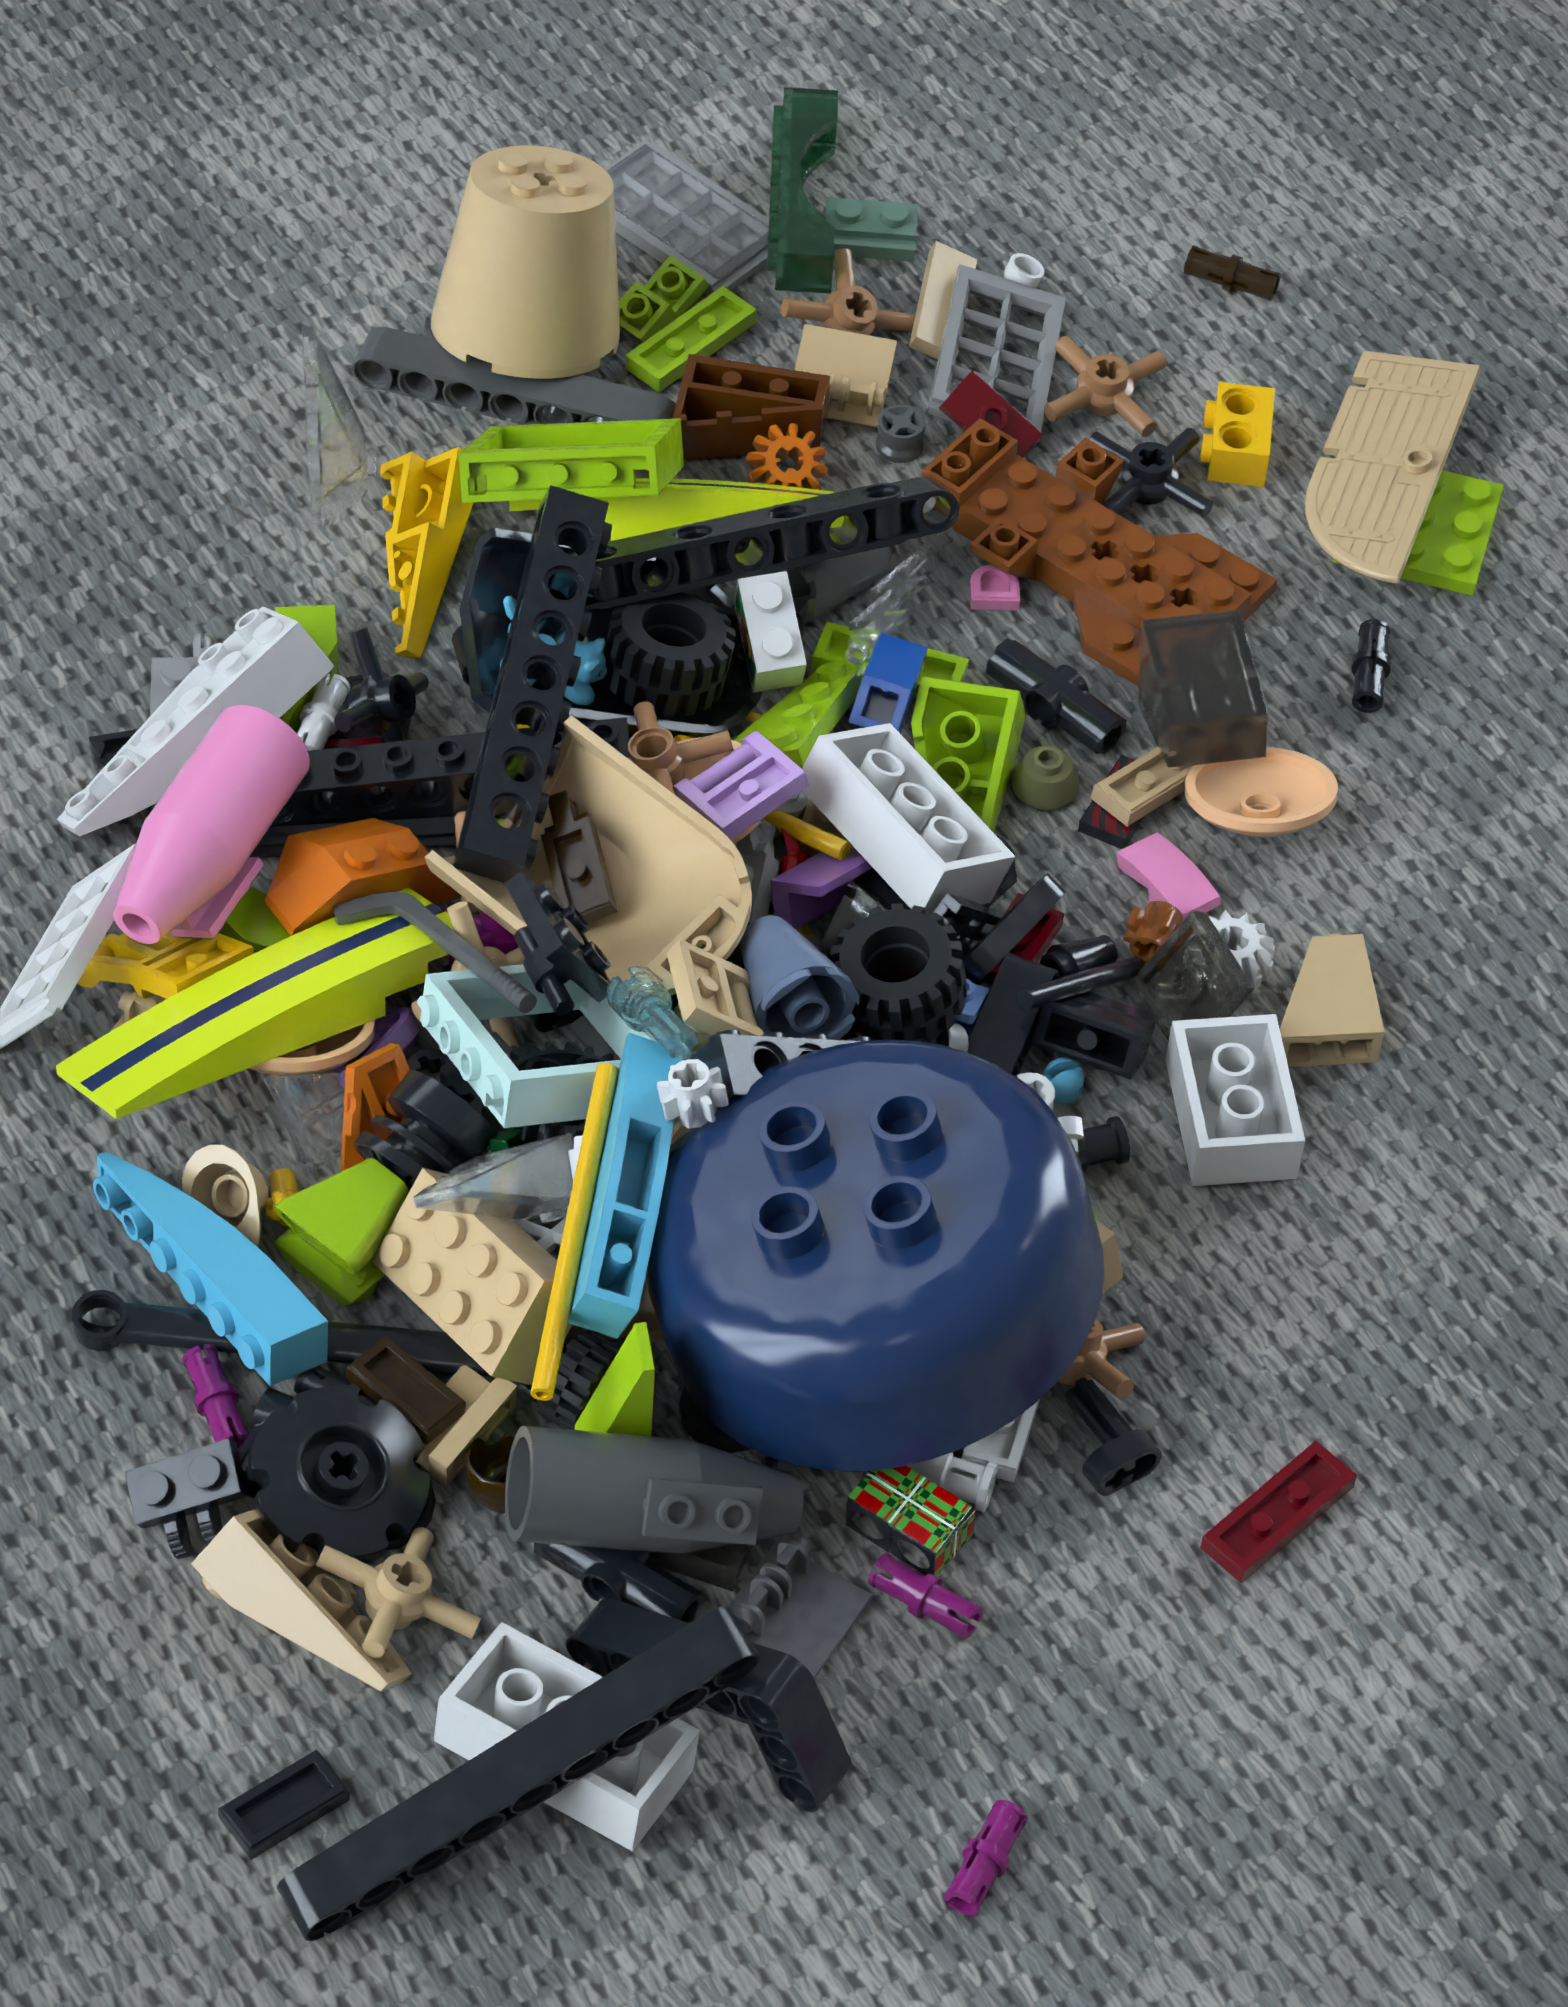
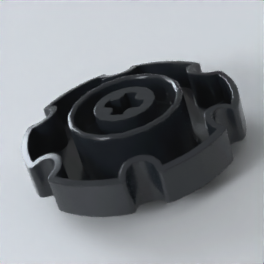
M327 1386L310 1389L295 1395L288 1408L291 1416L272 1412L261 1426L248 1456L246 1478L259 1483L263 1489L257 1492L252 1502L253 1510L258 1508L264 1516L261 1525L273 1539L279 1534L284 1537L283 1543L291 1553H296L300 1545L305 1544L317 1551L318 1559L325 1545L363 1563L382 1557L389 1545L386 1536L405 1539L419 1519L427 1501L430 1474L427 1471H421L414 1464L424 1449L420 1436L409 1420L390 1403L380 1400L375 1406H365L359 1401L358 1390L355 1388Z

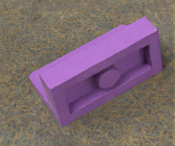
M850 849L847 858L842 861L820 852L770 880L774 915L783 918L793 928L798 929L854 896L852 879L873 867L856 849Z

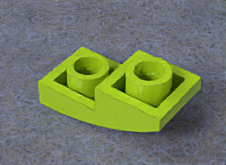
M670 255L644 286L636 281L619 300L620 328L643 343L690 308L709 287L706 279Z

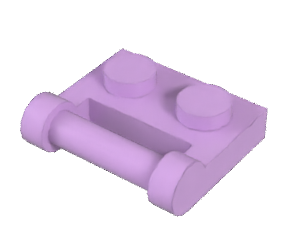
M753 731L741 740L742 746L692 780L684 778L673 786L674 793L678 798L719 828L730 840L809 787L806 772L758 731Z

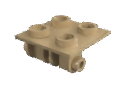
M804 324L795 370L830 376L826 419L878 428V417L884 408L897 340Z

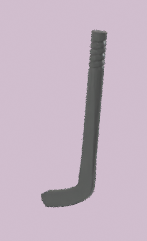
M377 893L336 905L334 908L335 922L338 925L350 924L374 916L397 914L422 931L522 1013L532 1011L537 1003L535 995L408 893Z

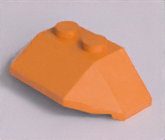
M369 818L289 835L264 903L292 936L333 918L336 905L368 895L397 892L409 887L433 904H439L459 898L461 894L429 870L424 857L430 851L409 828Z

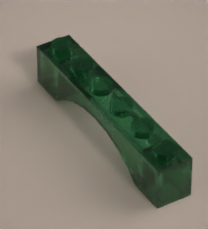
M784 87L783 105H774L767 271H776V291L831 294L835 227L815 210L808 201L802 187L808 176L821 163L835 155L838 90Z

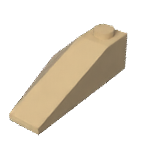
M258 1508L233 1516L191 1563L202 1576L203 1585L213 1596L225 1601L234 1609L380 1692L403 1683L412 1674L390 1641L383 1656L379 1658L369 1657L363 1652L362 1644L373 1621L364 1615L357 1616L352 1609V1599L357 1593L350 1582L345 1579L338 1581L331 1577L326 1570L315 1566L318 1561V1553L311 1546L301 1544L296 1553H291L286 1549L282 1535L279 1534L273 1539L261 1525L264 1516Z

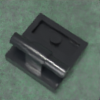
M522 871L505 883L507 890L527 926L517 930L514 935V939L525 957L523 962L524 969L535 989L539 993L545 994L556 1015H566L575 1006L564 985L570 979L598 1003L616 990L606 973L611 964L603 951L593 941H588L585 933L590 930V927L576 907L570 904L564 908L561 899L548 883L543 881L537 885Z

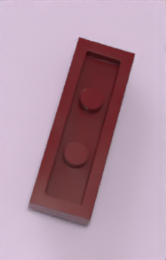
M1314 1441L1203 1535L1200 1549L1242 1584L1354 1488L1357 1474L1320 1443Z

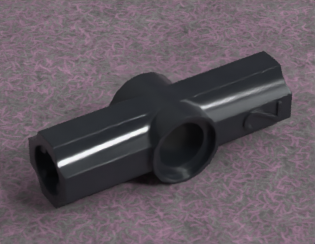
M1009 638L996 647L994 654L987 661L986 674L1007 689L1020 691L1026 712L1035 721L1041 719L1043 727L1050 729L1058 725L1096 754L1107 753L1125 733L1127 720L1089 694L1086 681L1074 668L1068 665H1060L1055 669L1018 641H1012Z
M534 1543V1553L580 1580L586 1594L597 1602L604 1598L614 1599L688 1623L694 1620L697 1610L702 1604L703 1593L655 1565L649 1551Z

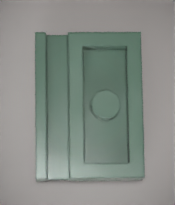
M827 197L822 254L833 255L834 251L845 248L852 251V257L914 262L918 204Z

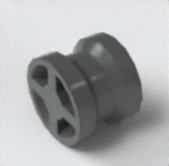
M905 404L888 406L881 411L878 417L879 434L876 437V449L880 456L894 463L911 462L920 456L923 451L922 436L925 432V417L918 409Z

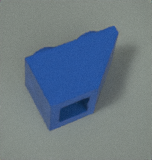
M880 632L864 672L848 721L851 729L891 723L901 734L928 647Z

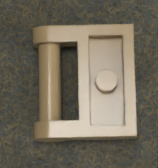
M678 939L667 952V958L683 1023L694 1032L702 1035L709 1034L712 1036L724 1030H738L741 1032V1035L761 1036L765 1034L762 1029L757 1027L749 995L750 978L748 972L731 962Z

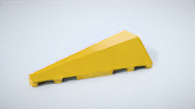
M459 446L427 460L413 452H409L381 464L380 476L391 481L392 495L387 494L382 498L383 508L386 511L393 512L394 516L392 528L385 533L389 586L391 590L400 592L401 608L397 607L392 611V622L396 625H403L402 641L395 647V654L398 656L419 659L422 657L473 503H462L458 454L463 449Z

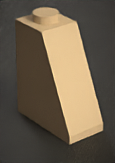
M1329 934L1311 938L1280 1027L1288 1067L1378 1062L1385 1031L1363 934Z

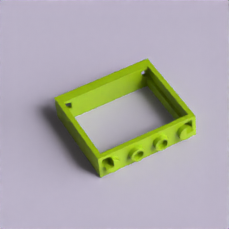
M681 418L490 426L458 454L462 503L543 500L550 485L591 498L659 495L684 467ZM646 469L649 471L650 485H636L635 470Z

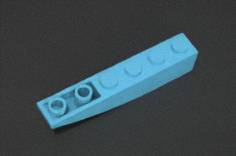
M629 1033L625 1040L568 1320L569 1324L617 1339L639 1309L667 1170L674 1119L669 1121L665 1119L663 1106L659 1099L657 1082L669 1081L670 1066L680 1062L681 1049Z
M107 1151L97 1155V1179L93 1182V1189L99 1204L105 1210L110 1209L122 1222L127 1235L133 1241L138 1240L151 1254L155 1266L161 1272H167L179 1285L187 1302L196 1304L208 1317L215 1333L220 1337L225 1336L238 1350L239 1356L247 1368L255 1369L267 1384L272 1386L327 1362L328 1320L263 1251L234 1226L202 1203L154 1174Z

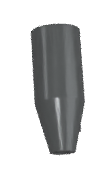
M521 1426L513 1440L507 1467L505 1485L506 1526L511 1540L517 1542L685 1554L734 1544L756 1545V1540L794 1534L799 1528L803 1512V1486L799 1477L691 1439Z

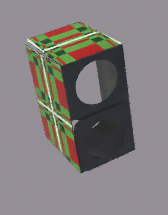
M906 1465L869 1470L848 1496L846 1526L888 1553L891 1552L892 1555L923 1575L933 1574L937 1577L972 1537L975 1510L951 1535L972 1506ZM858 1511L868 1515L881 1528L883 1538L875 1539L866 1535L855 1525L852 1517ZM886 1522H888L889 1524H891V1525L894 1526V1527L891 1529L890 1526H889ZM898 1541H907L919 1548L927 1557L930 1564L929 1568L918 1567L906 1559L898 1548Z

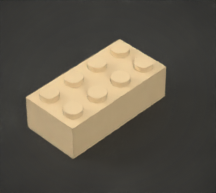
M422 1168L381 1242L379 1249L375 1253L372 1262L490 1376L532 1385L557 1260L469 1179ZM568 1323L565 1338L573 1324Z

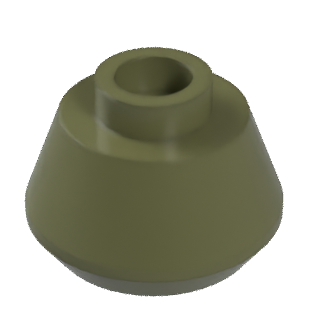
M1038 746L1031 749L1015 767L1011 776V787L1017 798L1029 807L1044 811L1059 809L1071 803L1077 796L1080 786L1079 777L1071 758L1066 752L1054 746Z

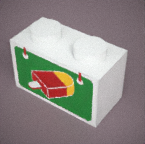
M787 571L738 579L734 595V605L753 692L802 685L807 664Z

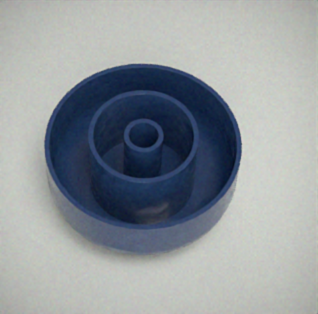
M872 1040L840 1044L809 1052L765 1070L761 1073L763 1076L751 1085L747 1095L729 1100L728 1106L717 1107V1111L714 1114L715 1122L711 1123L708 1121L702 1127L692 1128L687 1133L667 1163L659 1214L645 1276L647 1290L676 1370L689 1396L711 1422L740 1444L765 1456L789 1464L824 1470H880L931 1460L960 1450L989 1436L1024 1413L1056 1384L1084 1345L1096 1319L1102 1297L1104 1257L1100 1234L1081 1163L1071 1139L1052 1109L1036 1091L1000 1066L964 1051L920 1041Z

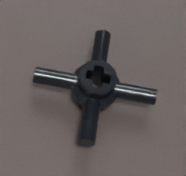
M1186 428L1167 446L1156 442H1145L1137 445L1132 452L1097 431L1090 436L1089 440L1124 460V467L1121 471V480L1124 485L1104 502L1103 506L1120 515L1134 501L1151 505L1162 502L1168 496L1203 518L1211 511L1213 507L1212 500L1178 480L1179 471L1176 463L1200 441V437L1194 429Z
M368 627L348 632L364 680L361 684L354 685L350 689L348 695L349 708L335 716L334 723L336 728L341 732H348L357 726L362 729L375 728L382 732L385 743L405 741L400 723L402 720L413 716L416 709L415 696L428 688V678L421 672H416L407 678L400 674L390 676L382 672Z

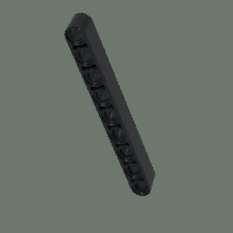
M719 1607L711 1610L288 1873L277 1885V1890L306 1941H316L324 1937V1932L330 1934L341 1929L737 1682L758 1665L760 1655L731 1608Z

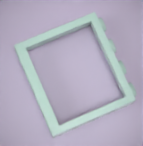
M523 964L501 966L500 968L536 996L537 1003L533 1010L528 1013L519 1011L470 970L426 974L424 993L417 1002L421 1008L420 1021L422 1026L432 1035L439 1044L441 1051L450 1058L460 1071L462 1078L468 1081L482 1099L484 1106L489 1108L503 1128L586 1119L597 1066L601 1063H610L615 1065L619 1072L621 1060L518 1070L479 1020L554 1012L545 994L539 993L535 989ZM571 979L564 984L575 1004L573 1010H580L620 1059H622L625 1040L629 1033L680 1049L639 1001L618 1000L606 997L598 1003ZM681 1051L680 1062L684 1060H689L686 1057V1055Z

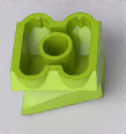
M369 1158L277 1203L274 1206L275 1212L290 1228L277 1238L274 1244L284 1261L341 1306L364 1301L375 1292L377 1281L385 1276L372 1262V1259L406 1199L408 1188L393 1172L374 1158Z

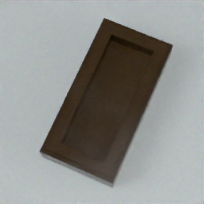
M387 1335L347 1366L346 1378L351 1383L360 1387L361 1391L376 1404L380 1400H385L399 1410L415 1428L424 1445L430 1443L465 1414L466 1402Z

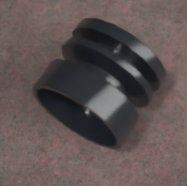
M410 1069L387 1099L391 1108L402 1119L400 1123L376 1114L369 1124L379 1137L363 1131L353 1143V1146L364 1160L374 1158L398 1176L406 1184L409 1193L422 1168L463 1178L457 1168L451 1163V1160L455 1159L473 1167L478 1166L490 1150L489 1138L497 1132L478 1111L453 1091L435 1079Z

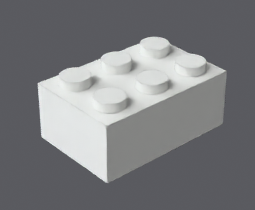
M1276 1014L1172 1021L1165 1060L1192 1186L1297 1179L1305 1137Z

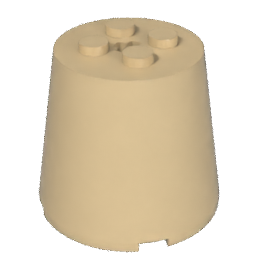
M532 145L495 149L481 155L472 163L432 308L431 330L438 343L445 350L464 362L470 360L472 356L492 363L491 372L533 379L564 378L583 374L600 366V359L607 354L614 356L618 349L620 338L614 185L611 176L604 168L594 161L570 151Z

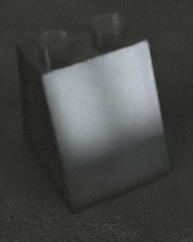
M1239 610L1141 620L1138 704L1152 736L1160 748L1167 767L1173 768L1266 757L1268 712Z

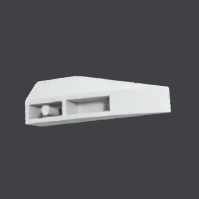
M263 606L259 610L249 611L238 620L235 625L236 631L223 643H216L201 654L198 659L199 665L185 677L87 787L76 793L67 802L66 810L58 817V822L64 828L80 837L130 817L158 803L219 715L226 708L234 705H248L263 709L280 718L335 666L298 621Z

